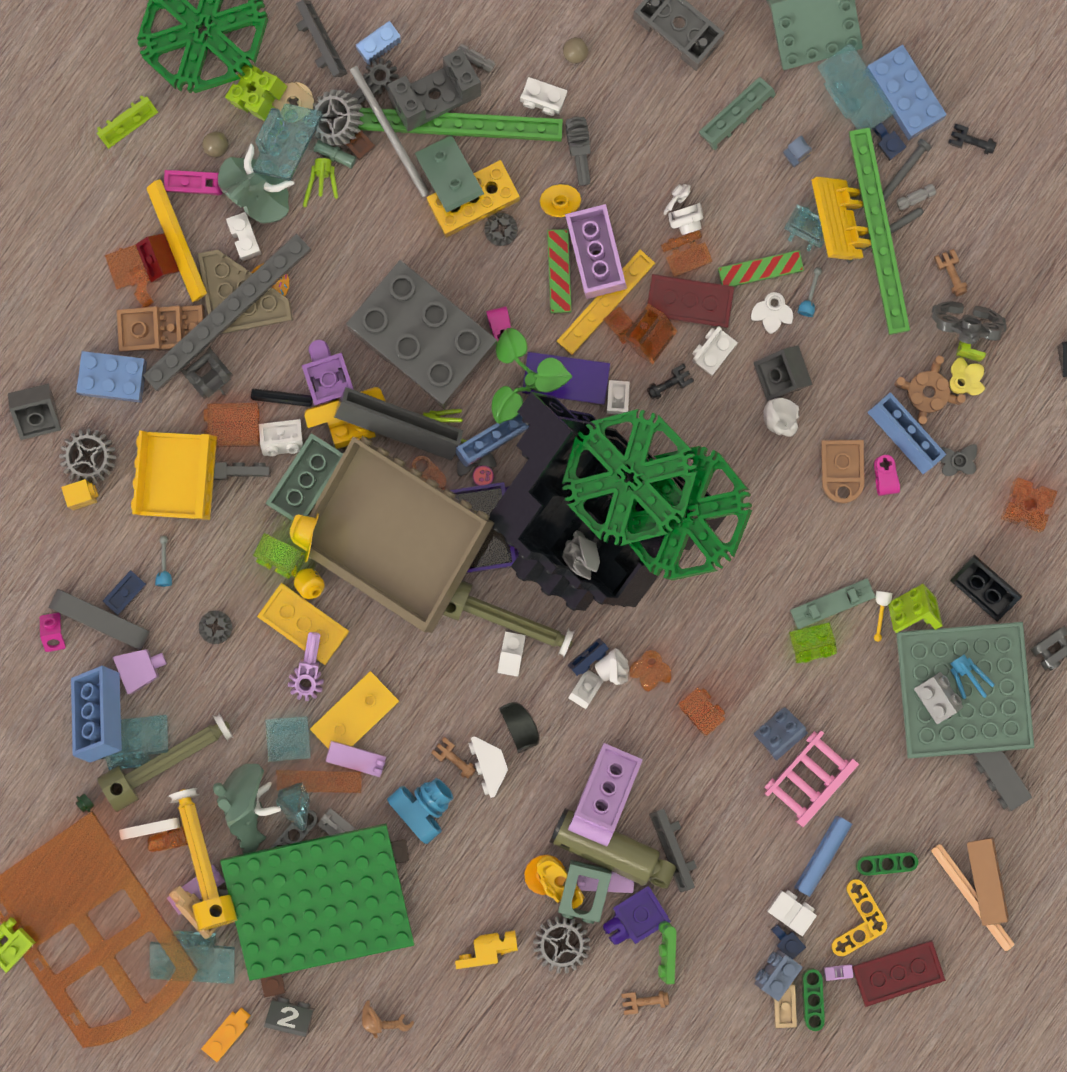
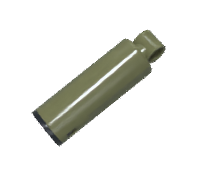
M564 808L551 836L550 843L640 885L645 886L650 881L660 888L669 887L676 867L666 860L659 859L660 852L617 831H614L607 847L571 832L568 828L575 812Z

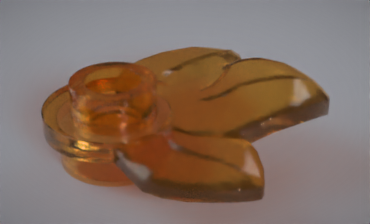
M648 650L642 655L640 660L635 661L631 665L630 677H640L641 686L649 692L656 687L658 681L670 683L671 670L666 663L662 662V657L657 651ZM654 658L656 661L654 664H649L648 660Z

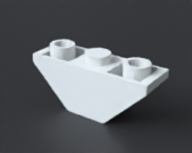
M472 737V742L468 744L472 755L476 754L479 761L475 763L478 775L483 774L485 782L481 784L485 795L489 794L490 798L495 797L508 771L502 750L477 737Z

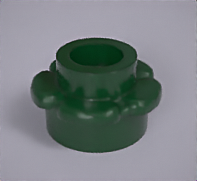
M82 794L80 797L77 796L78 801L75 804L83 813L85 811L90 813V810L94 807L91 800L85 794Z

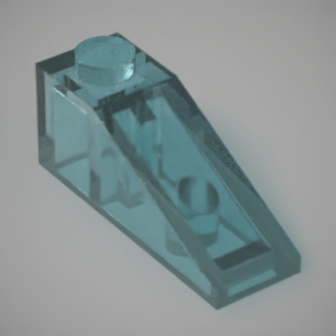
M300 782L279 790L276 804L277 807L281 808V811H283L288 820L300 830H306L311 799L303 783Z

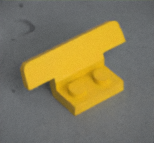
M379 387L361 391V393L386 402ZM340 398L308 408L304 413L308 428L328 423L336 449L348 446L353 437L361 438L364 436L368 439L376 437L375 432L334 418Z

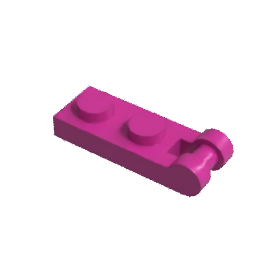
M165 170L164 188L166 192L222 195L218 185L219 173ZM207 180H213L212 187H206Z

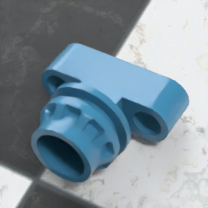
M438 778L431 782L423 783L421 787L416 788L414 791L415 796L405 786H400L387 798L391 807L425 844H428L442 832L441 827L433 817H441L442 813L448 809L449 803L454 799L451 790Z

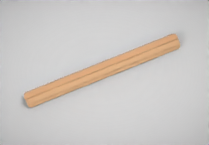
M941 844L936 845L931 852L981 918L975 889ZM1000 923L986 926L1004 951L1010 950L1015 945Z

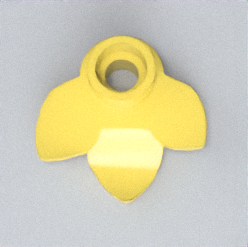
M963 357L955 360L951 366L952 377L949 381L951 391L956 394L968 393L972 396L981 394L985 390L984 385L980 382L984 375V367L977 363L967 365ZM958 380L963 383V386L958 384Z

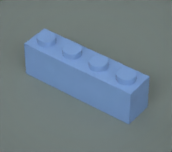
M891 392L867 412L922 474L934 467L946 455Z

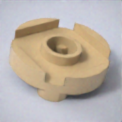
M300 82L285 83L288 87L280 100H274V111L282 121L297 125L310 117V111L314 109L313 103L315 102L312 92L306 85ZM290 98H291L292 100H294L295 98H297V99H298V101H297L298 106H297V107H294V106H293L292 108L289 107L290 103H289L288 100H289Z

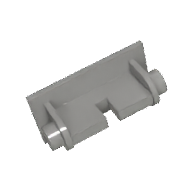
M331 808L317 824L329 835L357 830Z

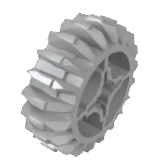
M332 89L330 92H323V96L317 97L319 103H313L315 111H310L314 115L309 120L314 123L311 129L316 131L315 136L321 138L320 141L328 145L341 146L343 143H350V139L356 138L355 132H361L358 126L364 124L360 121V117L364 116L363 113L359 112L362 106L357 104L358 99L353 97L352 93L345 92V90ZM326 122H328L330 129H332V132L329 130Z
M89 428L86 430V435H84L81 429L78 430L79 437L72 433L71 437L74 439L72 442L69 439H65L69 446H61V449L66 451V454L59 455L60 458L66 459L60 465L62 467L68 466L64 473L69 474L72 472L69 477L71 480L78 476L77 482L84 478L89 482L92 479V482L97 484L96 477L98 476L104 481L105 477L102 474L104 472L108 475L111 474L107 470L108 466L111 468L115 467V464L110 463V460L117 459L115 455H110L116 449L114 447L108 448L112 441H105L107 437L105 434L99 437L98 430H95L92 435ZM92 440L100 445L87 449L82 442ZM77 446L79 457L72 463V453ZM84 451L89 454L92 452L90 456L92 463L87 460L84 462L83 459L86 458ZM104 451V461L99 468L96 459ZM84 465H89L94 472L84 474L78 472L76 469Z
M556 916L555 924H552L551 920L548 919L549 927L546 928L545 925L541 924L540 927L544 932L536 931V935L541 937V939H534L533 943L540 944V947L534 948V952L541 951V954L536 958L540 960L544 957L545 960L541 965L544 967L547 963H550L549 971H552L553 967L557 966V973L561 972V967L565 968V973H569L568 966L571 965L573 970H577L574 963L578 962L580 965H583V961L579 958L581 956L588 958V955L583 953V949L590 950V946L584 945V942H589L590 938L582 937L587 933V930L579 931L582 927L581 923L577 924L576 927L573 926L575 923L574 918L571 919L569 924L566 923L567 918L563 917V922H559V918ZM555 928H566L560 937L556 938L548 935ZM571 931H574L579 938V949L572 946L568 941ZM565 935H567L565 938V944L569 948H566L565 950L563 948V950H560L559 954L557 955L558 945L556 944V942L558 940H560L561 942V939H564ZM544 941L551 943L555 947L552 959L545 952ZM564 952L576 955L569 961L558 962V959Z

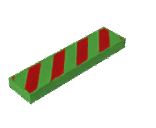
M568 229L547 230L551 314L571 313Z
M800 250L718 268L721 284L728 286H738L804 271Z

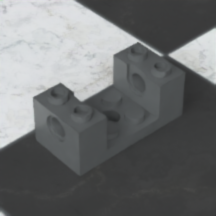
M643 0L635 9L633 19L648 32L654 29L682 53L681 59L695 71L701 67L723 41L725 34L686 0ZM676 18H682L685 21V26L677 28L674 26L673 21Z
M462 49L444 56L442 69L413 83H410L405 75L387 84L388 98L407 132L481 96V81ZM437 91L440 93V97L438 99H431L429 94Z

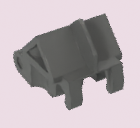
M209 347L207 349L208 352L186 370H181L203 399L209 398L217 390H220L225 396L226 394L221 387L231 380L230 378L233 376ZM209 362L211 370L203 377L195 373Z

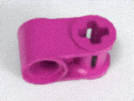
M506 306L486 311L490 329H492L493 337L497 339V342L504 330L511 328Z
M889 455L877 457L874 461V471L878 496L900 493V483L894 459ZM883 459L885 462L889 463V466L886 467V470L884 467H880V463L883 462Z

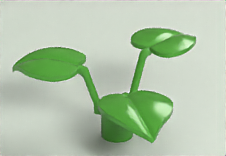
M507 328L502 333L496 345V355L500 361L506 364L512 363L515 360L517 364L528 372L525 377L526 387L512 390L509 386H503L497 390L492 400V414L498 424L518 416L517 411L523 404V399L521 395L517 394L518 392H530L531 389L537 392H552L565 385L573 377L564 365L555 358L543 360L537 368L538 373L530 370L518 358L526 354L527 341L518 330L513 328Z

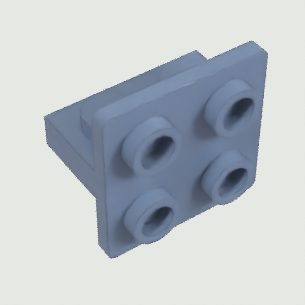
M784 707L754 733V736L777 761L805 737L808 732L805 730V726Z
M778 949L777 952H772L767 959L768 964L765 969L759 970L756 974L754 984L779 1002L803 967Z

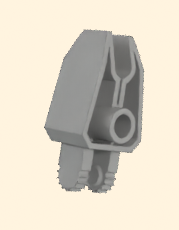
M577 530L573 533L574 539L568 540L565 543L566 547L562 558L574 573L590 580L591 570L597 572L600 564L596 543L586 539L584 534Z

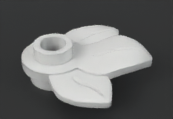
M679 184L673 190V198L666 206L664 215L672 210L676 202L682 203L690 193V185L683 184L681 186Z
M772 292L766 296L764 301L754 306L751 320H763L764 328L769 334H772L778 330L781 322L785 324L792 323L793 312L785 304V299L780 293ZM771 300H777L778 306L773 307L770 303Z

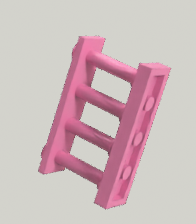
M814 731L806 740L808 744L776 780L772 778L764 787L766 789L764 793L766 796L773 792L796 813L798 819L795 822L801 827H804L859 765L854 759L849 761L843 760L820 739L824 734L822 731L818 733ZM814 745L839 766L840 772L835 777L827 774L806 755ZM799 761L804 763L825 782L824 785L826 787L821 793L819 791L816 792L792 770ZM786 776L811 798L810 801L812 803L808 808H802L778 786Z

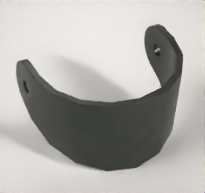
M511 702L499 708L517 747L518 754L539 744L540 739L536 724L521 704Z

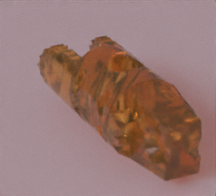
M183 827L163 831L147 838L150 852L188 845Z

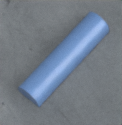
M518 414L512 420L501 424L496 423L456 447V454L462 464L467 467L522 434L529 426L522 421L523 418Z
M835 816L794 886L795 889L811 897L853 824L842 817Z

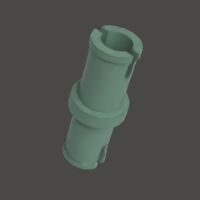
M320 140L317 141L314 147V152L330 158L331 162L336 161L350 169L353 168L357 159L356 156L342 151L339 146L334 147Z

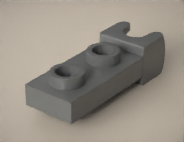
M215 462L213 480H228V476L271 477V468L266 467V463H253V466H245V463H232V466H229L226 462Z

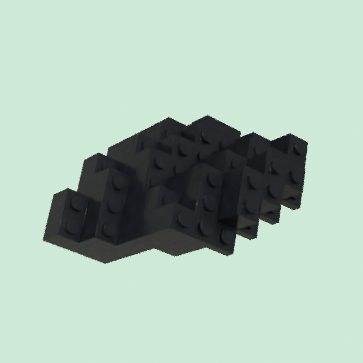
M531 392L517 411L523 418L522 421L529 426L516 445L522 451V456L528 459V461L489 514V520L494 522L492 528L505 537V541L519 551V556L511 567L520 580L538 583L541 586V591L548 596L562 597L566 601V606L573 611H586L593 600L601 605L636 607L658 576L648 570L629 544L620 546L622 537L619 545L614 544L616 539L614 535L609 537L608 542H604L603 538L606 532H604L602 540H600L567 505L575 502V500H565V498L572 495V491L570 489L563 490L562 488L565 485H571V482L562 484L575 437L577 436L583 442L584 439L578 433L582 432L585 436L589 435L590 430L586 425L590 424L596 429L591 421L597 419L589 413L568 410L555 396ZM607 427L605 430L606 437L625 456L629 441L616 429ZM584 450L581 453L576 470L578 478L582 479L609 472L589 450ZM649 453L646 462H648L650 458L653 460H656V458ZM622 470L627 477L625 481H631L633 483V476L635 474H629ZM680 476L673 478L683 490L685 479ZM706 491L705 497L711 496V495ZM614 493L585 501L584 509L598 524L606 522ZM637 502V505H636V510H637V512L645 510V509ZM687 510L685 518H687L688 513L693 511ZM726 516L706 521L715 532ZM577 530L583 533L586 539L596 543L600 564L597 572L591 570L590 580L574 573L562 558L566 547L565 543L568 540L574 539L573 533ZM665 535L640 541L652 558L657 557ZM690 536L684 550H690L694 545V541Z

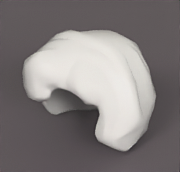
M775 398L769 400L764 407L763 415L764 422L769 431L777 435L793 436L798 429L796 419L799 418V406L789 399Z

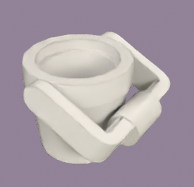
M700 203L668 213L671 227L679 228L682 235L702 229L700 220L703 219V212Z
M613 649L608 655L595 663L596 671L603 681L610 680V682L616 685H621L628 681V660L618 649Z

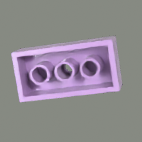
M606 204L565 214L586 299L627 289ZM595 251H600L599 254L593 255Z

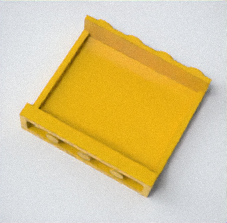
M139 430V435L136 439L138 450L134 461L136 474L133 479L134 498L131 501L132 514L210 520L217 436Z

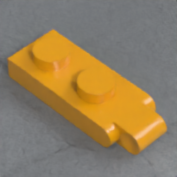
M242 1007L237 1013L232 1011L201 1050L218 1062L249 1024L246 1021L251 1015Z

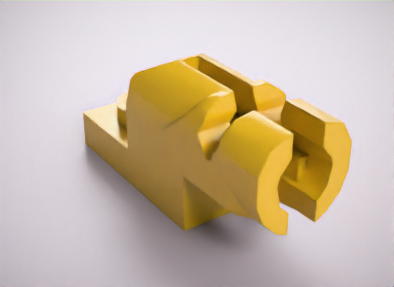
M515 930L505 932L504 941H501L498 933L478 936L474 939L476 957H472L471 954L459 955V959L455 960L456 969L498 963L497 954L502 956L518 951Z

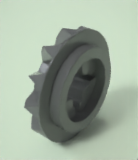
M495 213L488 218L485 224V235L494 245H508L517 236V223L512 216L506 213ZM498 221L502 226H509L504 230L505 237L500 232H493L498 228Z
M210 611L202 616L199 622V633L208 643H223L231 635L232 622L225 613ZM216 618H218V625L224 628V630H217L213 636V630L207 627V625L214 624Z

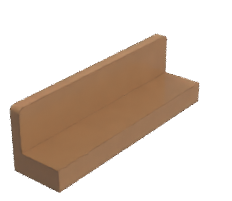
M994 837L968 842L967 848L982 925L987 926L1008 922L1009 915Z

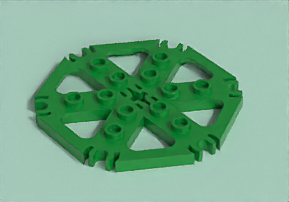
M149 0L137 37L138 45L140 47L147 46V48L140 51V54L144 61L173 88L176 89L177 86L179 91H182L183 86L188 84L187 90L189 93H198L239 80L241 78L235 72L245 76V73L241 70L242 67L247 65L252 69L253 66L248 59L256 63L268 23L266 11L259 12L261 8L265 7L264 1L248 0V3L220 12L223 0H199L197 9L187 0ZM160 9H165L181 24L153 34L151 33L156 13ZM203 25H205L207 30H203V32L200 33L198 29L202 28ZM248 26H254L256 32L250 50L243 52L224 35ZM185 47L177 74H171L159 63V57L162 54ZM209 49L228 67V71L222 76L202 80L201 72Z
M640 409L591 421L596 429L592 425L587 424L586 426L589 428L590 433L587 436L582 432L578 433L584 439L583 442L577 436L575 437L562 484L571 482V485L562 487L563 490L570 489L572 491V495L565 498V500H575V502L567 505L600 540H602V536L606 532L603 538L604 542H608L609 537L614 535L616 538L614 544L619 545L622 537L620 546L667 535L669 533L666 532L664 526L667 530L673 532L674 529L670 526V522L676 520L677 523H682L681 519L676 516L677 513L685 519L698 471L689 473V470H695L698 466H690L688 464V460L694 458L695 454L685 455V453L693 451L660 415H658V419L654 423L656 414L652 413L651 418L646 420L644 417L646 411L641 410L638 418ZM630 422L633 428L624 456L606 437L605 430L612 425ZM657 431L664 432L677 446V453L646 462L654 434ZM584 450H589L609 472L582 479L578 478L576 470L581 453ZM622 470L629 474L634 473L633 479L635 483L631 481L626 482L627 477ZM679 476L685 479V487L680 503L676 506L671 505L651 483ZM614 493L606 522L598 524L584 509L585 501ZM635 500L656 521V526L653 529L635 534L628 531V523Z
M691 447L693 451L685 453V455L695 454V457L690 459L693 460L692 465L698 466L697 469L689 471V473L698 471L687 509L693 512L688 513L685 519L677 513L676 516L681 519L682 523L679 524L676 520L670 522V526L674 531H666L669 534L664 536L656 558H652L640 541L629 544L651 573L659 576L660 572L665 570L663 578L671 581L716 572L718 570L714 564L722 569L721 558L725 557L726 560L731 561L730 555L727 554L728 551L731 556L735 557L752 513L750 509L752 504L743 502L745 497L751 496L749 492L745 491L749 490L748 487L719 452L712 450L711 455L707 457L708 449L706 447ZM677 451L655 455L654 457L656 459L675 455ZM718 469L723 470L734 485L733 491L705 497L713 473ZM673 478L651 483L671 505L676 506L680 503L683 490ZM635 500L628 526V531L632 534L651 530L656 526V521L646 510L637 512V501ZM736 515L738 523L732 539L728 543H723L706 520ZM690 536L706 557V562L700 566L682 569L679 566V561Z

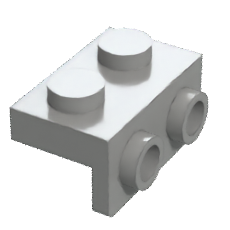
M941 672L914 688L936 724H939L963 708L961 698L958 694L954 693L948 678Z

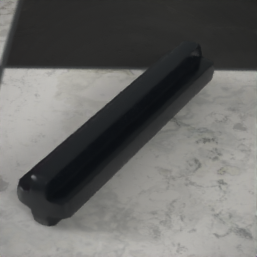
M252 389L251 399L255 401L311 407L313 401L311 395Z

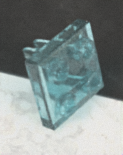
M797 204L784 227L785 230L791 232L788 241L791 242L794 236L797 235L810 242L806 248L807 251L810 252L813 244L821 248L825 241L819 215L811 212L809 208Z
M308 716L265 720L268 762L311 758Z

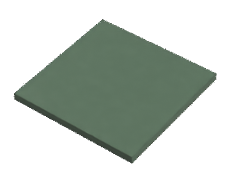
M1023 622L896 633L907 759L1034 748ZM965 654L967 659L970 657L973 663L995 686L991 687L973 669L970 671L986 693L987 697L984 698L967 674L961 676L959 673L966 694V699H963L955 677L950 671L953 668L950 663ZM941 672L948 678L954 693L958 694L961 698L963 708L939 724H936L914 688Z

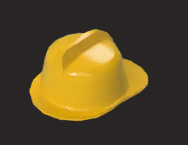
M318 513L315 518L298 514L294 517L290 527L291 540L294 544L305 550V563L309 557L313 531L319 517Z

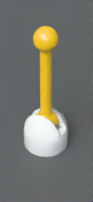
M876 591L875 599L880 605L877 632L874 635V640L877 642L882 640L881 627L884 606L890 604L893 593Z

